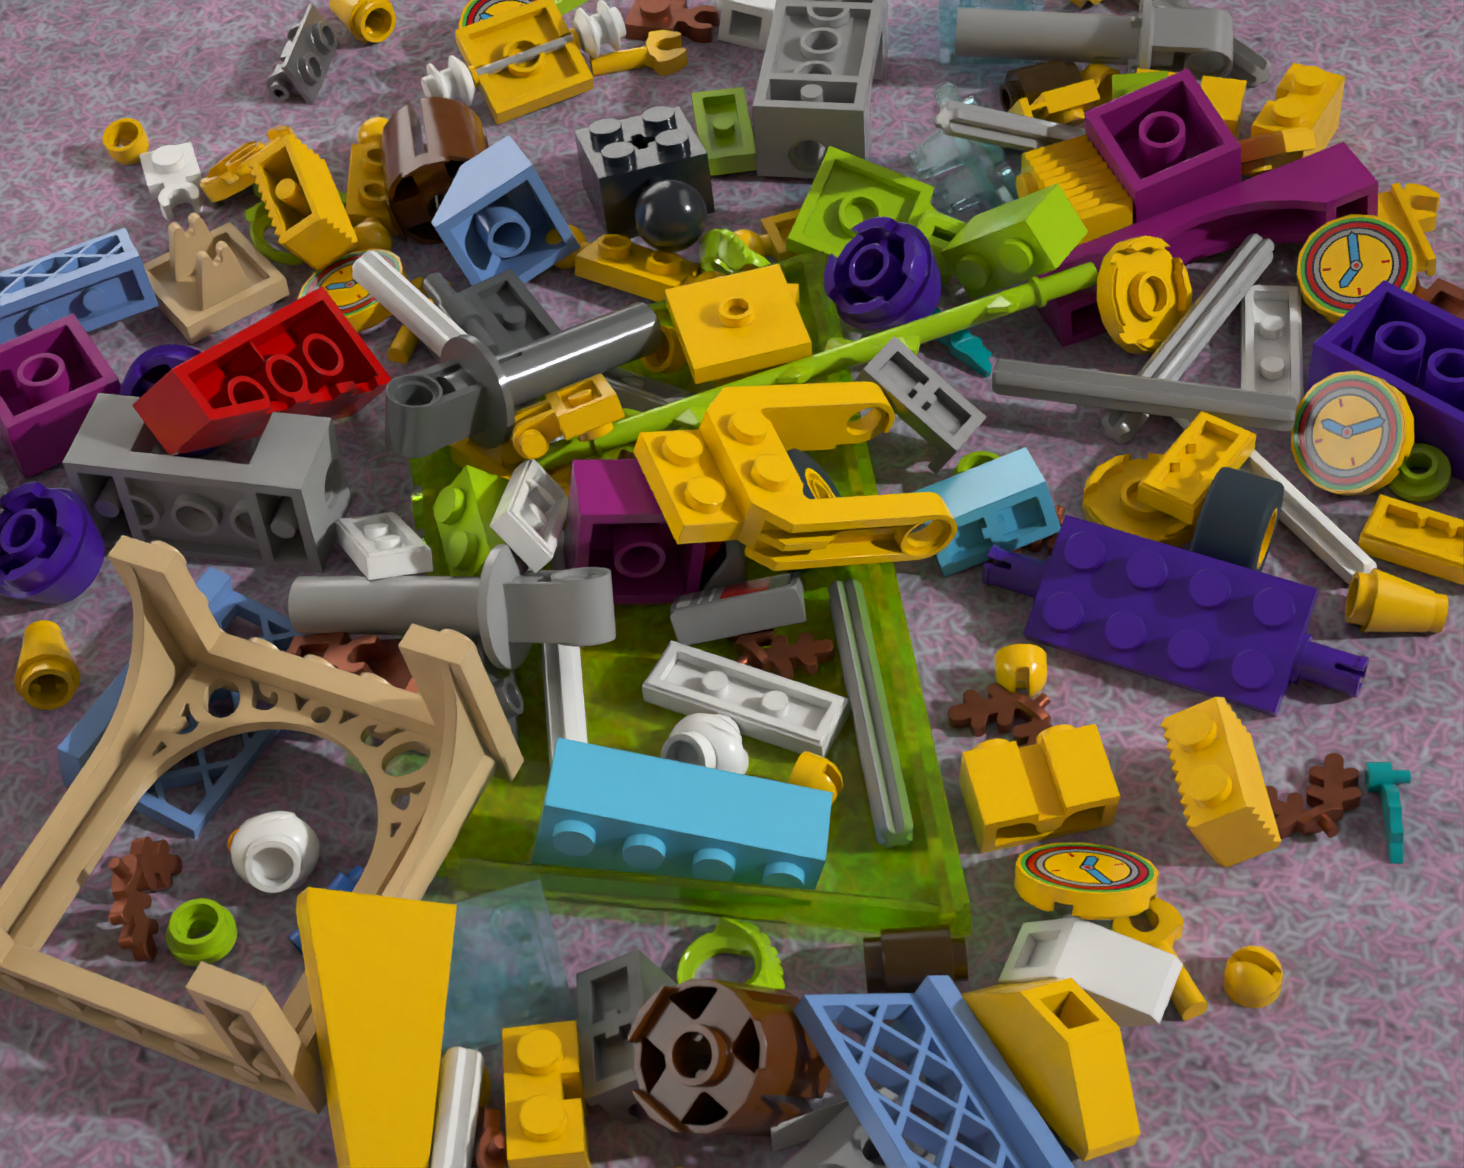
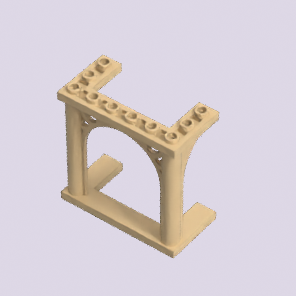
M122 535L107 556L132 599L133 640L127 676L118 705L103 737L0 889V989L319 1115L327 1102L321 1071L322 1067L306 970L283 1008L280 1009L265 985L201 961L185 986L203 1014H200L39 952L144 793L173 765L215 741L250 731L286 729L317 735L346 750L360 763L370 777L378 809L377 834L368 864L352 892L413 900L422 899L492 777L512 782L524 762L523 756L478 654L477 647L474 642L462 633L452 629H442L439 632L411 624L398 647L419 690L416 694L391 686L386 680L373 673L363 672L359 676L337 669L331 663L316 655L308 654L302 658L280 651L275 645L259 637H251L249 640L225 633L220 629L208 607L209 601L207 597L197 588L187 570L186 559L176 548L158 540L147 543ZM220 687L240 695L239 704L234 713L224 718L214 717L208 711L210 696ZM257 699L275 706L268 710L257 709ZM191 714L197 723L196 728L192 732L179 734L190 726L187 719ZM316 719H319L325 722L316 723L315 721ZM368 736L384 741L378 747L365 744ZM414 750L430 756L420 769L410 774L392 776L385 773L389 762L405 751ZM399 795H410L409 804L405 810L394 806Z

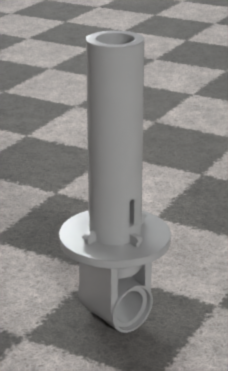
M1140 0L1139 13H1134L1133 10L1130 16L958 7L955 56L1038 61L1060 59L1063 62L1128 65L1129 71L1131 72L1134 69V73L1137 72V68L1176 73L1188 68L1196 80L1202 81L1203 76L1224 78L1231 72L1233 68L1234 21L1229 13L1221 9L1154 7L1153 0Z
M500 543L491 550L484 563L481 577L395 576L368 580L366 576H299L293 582L288 598L290 622L294 630L300 634L346 632L347 634L405 635L411 624L439 632L442 629H452L463 635H480L487 657L499 669H515L519 667L527 658L532 643H558L563 646L579 647L599 645L616 638L611 570L600 567H582L567 570H539L535 573L507 543Z

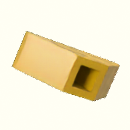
M1072 978L997 984L961 994L1041 1117L1082 1162L1136 1144L1141 1133L1120 1027Z

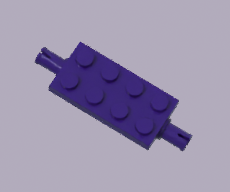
M1065 515L1052 554L1045 561L993 545L987 554L989 559H993V563L984 562L981 578L983 584L995 585L1034 597V604L1023 632L1026 640L1212 698L1225 697L1228 703L1273 717H1277L1284 694L1291 683L1297 685L1300 679L1345 692L1349 696L1357 698L1362 688L1360 680L1361 678L1365 679L1369 657L1364 655L1358 656L1312 642L1313 635L1307 634L1310 618L1318 597L1317 588L1069 515Z

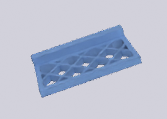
M126 227L0 272V344L71 314H74L85 331L89 332L159 306L140 255L134 247Z
M211 566L195 583L197 588L207 597L209 601L208 607L223 631L226 630L236 616H239L259 626L262 633L260 638L272 643L280 651L289 648L294 636L312 635L296 632L290 622V618L233 591L231 576ZM129 663L57 747L64 785L70 787L103 737L118 705ZM220 687L210 696L209 702L231 698L233 710L235 711L239 704L240 695ZM191 714L188 717L190 728L182 730L179 734L192 732L196 728L197 723ZM281 729L258 730L237 734L240 735L243 749L233 759L207 764L203 747L198 749L195 753L199 766L165 772L144 793L133 809L178 833L195 839ZM255 732L254 735L251 738H249L248 733ZM218 779L212 787L211 780ZM200 782L203 783L205 797L190 815L166 803L164 790ZM156 792V797L149 793Z
M927 975L915 993L803 995L794 1008V1013L887 1168H948L949 1164L954 1168H1075L949 975ZM895 1019L891 1024L892 1028L882 1022L883 1020ZM832 1021L840 1023L863 1037L861 1043L859 1044L837 1031ZM874 1045L907 1064L906 1072L873 1053ZM920 1073L926 1076V1082L929 1086L918 1080ZM865 1076L897 1094V1102L895 1103L873 1090ZM911 1104L944 1123L943 1131L909 1112ZM958 1133L966 1146L956 1140ZM902 1136L935 1155L934 1163L931 1164L913 1153Z

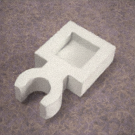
M191 142L179 145H166L154 151L139 154L151 199L159 200L163 217L166 220L174 219L172 209L181 203L191 204L195 213L202 212L203 204L199 193L202 176Z

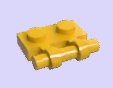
M599 373L545 394L546 400L516 411L514 429L510 440L520 456L531 460L537 459L547 452L550 440L560 436H564L568 440L577 436L579 442L591 441L610 433L614 429L612 422L624 418L625 415L616 392L604 376Z

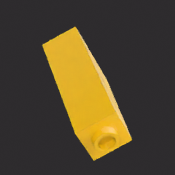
M307 887L297 896L296 916L338 1168H429L457 905Z

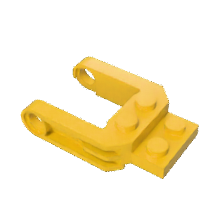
M873 382L723 387L705 411L699 429L640 432L633 450L677 544L738 540L746 545L744 553L747 557L773 571L921 560L929 558L945 549L952 542L957 532V523L940 495L933 492L809 499L804 495V485L787 451L793 448L800 451L835 449L836 445L862 443L876 437L882 431L888 433L893 426L895 413L882 389ZM867 408H872V410L864 417L852 422H848V420L856 413ZM933 520L924 529L910 533L920 524Z

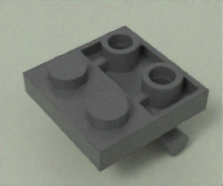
M511 268L457 293L442 274L437 272L428 275L422 283L423 289L434 304L464 332L483 342L493 355L561 331ZM424 343V345L427 347V349L430 351V353L433 355L436 361L440 364V357Z

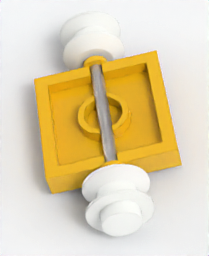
M536 0L455 30V41L467 66L453 55L448 57V68L438 71L429 63L426 65L428 75L421 78L422 88L426 97L442 96L452 100L459 98L465 105L470 106L473 101L475 88L478 87L496 124L499 125L592 90L594 78L579 49H582L594 59L599 58L600 46L608 43L615 51L620 50V38L626 36L625 24L619 10L615 6L609 8L605 1L599 0L597 2V13L590 16L582 8L576 9L573 28L568 29L554 0Z

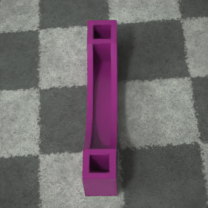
M1342 142L1078 245L1057 269L1036 277L1040 279L1088 262H1092L1099 273L1104 256L1116 243L1145 235L1164 240L1171 246L1165 249L1170 252L1172 258L1180 257L1184 266L1200 258L1238 248L1246 237L1251 234H1258L1263 239L1269 238L1273 243H1306L1309 236L1328 221L1350 214L1375 215L1378 217L1379 182L1345 142ZM1097 285L1047 301L1044 307H1036L1063 347L1108 332L1102 323L1097 304Z

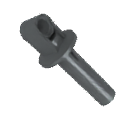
M637 302L497 355H493L489 348L474 336L463 334L451 338L443 346L440 364L412 374L395 377L387 384L385 396V444L393 453L408 458L428 456L442 447L468 437L475 444L483 448L493 449L501 446L512 435L515 422L514 407L599 373H604L656 353L662 345V330L659 320L648 305Z

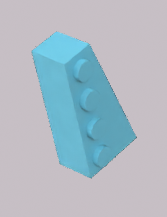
M557 737L539 816L527 885L811 900L826 862L833 792Z

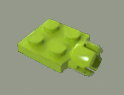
M829 146L787 238L786 249L826 265L831 253L838 258L845 245L857 235L851 230L855 225L870 218L890 217L896 222L909 223L924 233L930 243L940 270L942 285H946L954 273L942 256L941 251L961 231L966 223L937 212L933 208L931 199L935 187Z

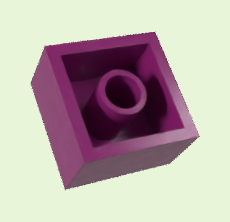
M1188 68L1084 112L1088 141H1092L1093 148L1097 149L1098 155L1102 156L1103 162L1106 161L1108 169L1111 168L1113 176L1116 175L1118 183L1121 182L1123 190L1126 189L1128 197H1132V224L1241 182V146Z
M74 314L0 344V439L25 479L63 463L98 393L119 395L121 384L118 377Z
M573 460L563 546L565 569L600 567L611 570L614 605L673 603L676 596L698 592L707 542L676 543L638 460Z

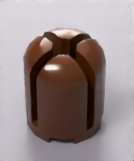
M442 96L420 99L427 144L423 143L420 121L409 103L394 112L383 127L379 147L388 212L392 227L407 243V236L422 244L434 245L444 243L431 222L461 165L489 148L486 130L482 128L481 120L476 113L465 104Z
M709 978L690 979L673 987L663 986L639 1009L628 1034L627 1042L635 1043L634 1070L639 1089H632L633 1095L651 1119L674 1132L771 1137L770 1128L777 1127L780 1123L813 1112L812 1107L805 1098L822 1099L831 1073L793 1011L800 1001L799 998L783 989Z

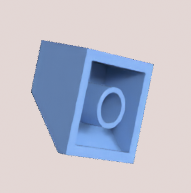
M507 135L461 165L431 222L471 286L510 268L525 284L580 248L579 243L535 168L510 135ZM554 228L563 241L558 244H548L545 240L547 233Z

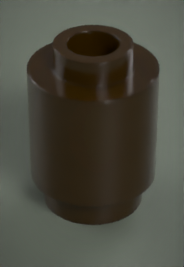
M1060 59L1009 70L1005 77V83H1002L999 89L1002 107L1005 112H1008L1019 99L1027 97L1029 105H1031L1041 93L1082 82V76L1079 68L1073 61L1063 62Z
M949 924L880 929L879 937L863 938L867 994L915 993L927 975H949L954 984L955 982L968 981L965 938H951Z

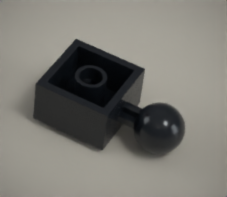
M656 106L647 109L639 116L621 120L613 118L600 119L591 123L587 128L574 130L583 187L607 235H622L638 231L641 238L649 246L668 253L683 251L699 240L706 227L707 214L715 212L708 154L679 106L674 108Z

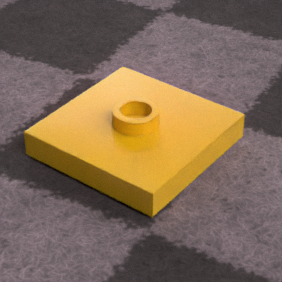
M779 264L665 290L666 306L695 385L790 363L812 355L811 339Z

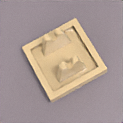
M195 212L191 213L188 217L189 228L186 231L176 222L169 225V252L143 264L159 304L157 307L191 344L290 295L287 281L283 274L231 222L209 231L203 219Z

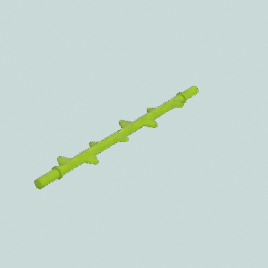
M1088 262L1040 279L1034 276L1028 279V283L856 341L838 337L831 338L827 341L823 352L645 412L622 408L625 417L612 422L614 429L610 433L586 442H579L577 436L568 440L562 439L550 443L547 452L535 460L547 471L591 455H595L596 458L603 456V451L636 441L640 432L665 431L677 426L692 430L699 429L705 411L723 387L804 384L871 361L894 336L915 355H918L920 344L1032 306L1041 308L1046 305L1047 301L1097 285V269L1092 262Z

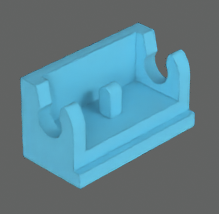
M1026 447L912 492H933L940 495L957 523V532L952 542L945 549L934 555L944 578L990 560L987 554L993 545L1013 551L1058 533L1061 528L1046 480ZM933 520L922 523L923 527H927Z

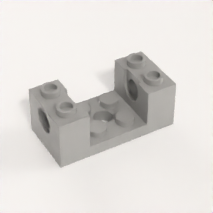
M776 0L753 102L757 176L815 178L829 146L869 161L872 147L870 93L873 79L884 78L889 49L888 0Z
M98 393L63 460V465L72 491L83 500L103 539L104 547L113 548L120 537L124 535L147 543H151L154 540L165 542L176 548L183 556L323 573L337 539L336 522L346 517L352 503L332 418L272 412L250 463L240 464L228 461L170 456L132 405L140 397Z

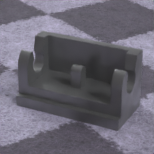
M895 336L854 380V382L868 381L879 385L894 413L939 451L927 466L935 474L942 469L986 419L982 412Z
M637 949L576 974L583 1099L591 1106L599 1104L617 1120L625 1124L640 1123L639 1108L635 1104L639 1102L632 1092V1089H639L634 1070L635 1043L627 1042L628 1034L639 1009L660 987L678 985Z

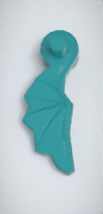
M936 307L931 315L942 311ZM964 329L934 339L946 345L951 355L966 363L975 372L984 378L990 377L992 364L989 359L992 353L983 346L980 337L973 336L968 329Z
M1366 762L1364 766L1366 792H1379L1381 797L1390 864H1403L1404 829L1402 805L1400 803V792L1395 784H1410V770H1393L1391 762Z

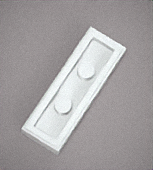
M1253 285L1240 301L1241 389L1292 395L1296 398L1297 406L1304 397L1300 288L1298 286Z
M526 459L513 471L490 527L537 573L553 558L567 517L568 497L559 484L535 459Z
M394 512L343 518L336 522L339 545L368 580L433 571L431 548Z
M672 640L642 685L643 700L687 716L695 713L727 715L736 722L740 729V734L799 754L809 751L826 757L850 715V699Z

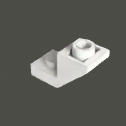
M1079 917L1023 923L998 981L1001 984L1072 978L1119 1027L1158 1025L1169 1003L1183 963L1173 954Z

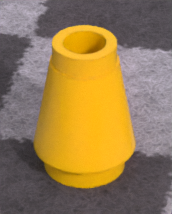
M330 0L329 2L331 11L336 14L351 34L362 43L382 42L392 34L395 28L396 15L389 0Z
M1373 568L1369 574L1355 572L1347 592L1345 621L1360 625L1361 632L1426 633L1429 631L1440 633L1447 618L1448 596L1435 593L1433 590Z
M35 621L27 626L23 634L14 685L19 695L34 708L52 710L62 707L72 699L78 689L81 678L80 672L62 635L61 628L52 621Z

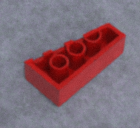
M321 286L172 368L132 406L167 453L173 456L262 436L272 412L332 418V420L350 417L358 413L381 394L392 379L324 287Z

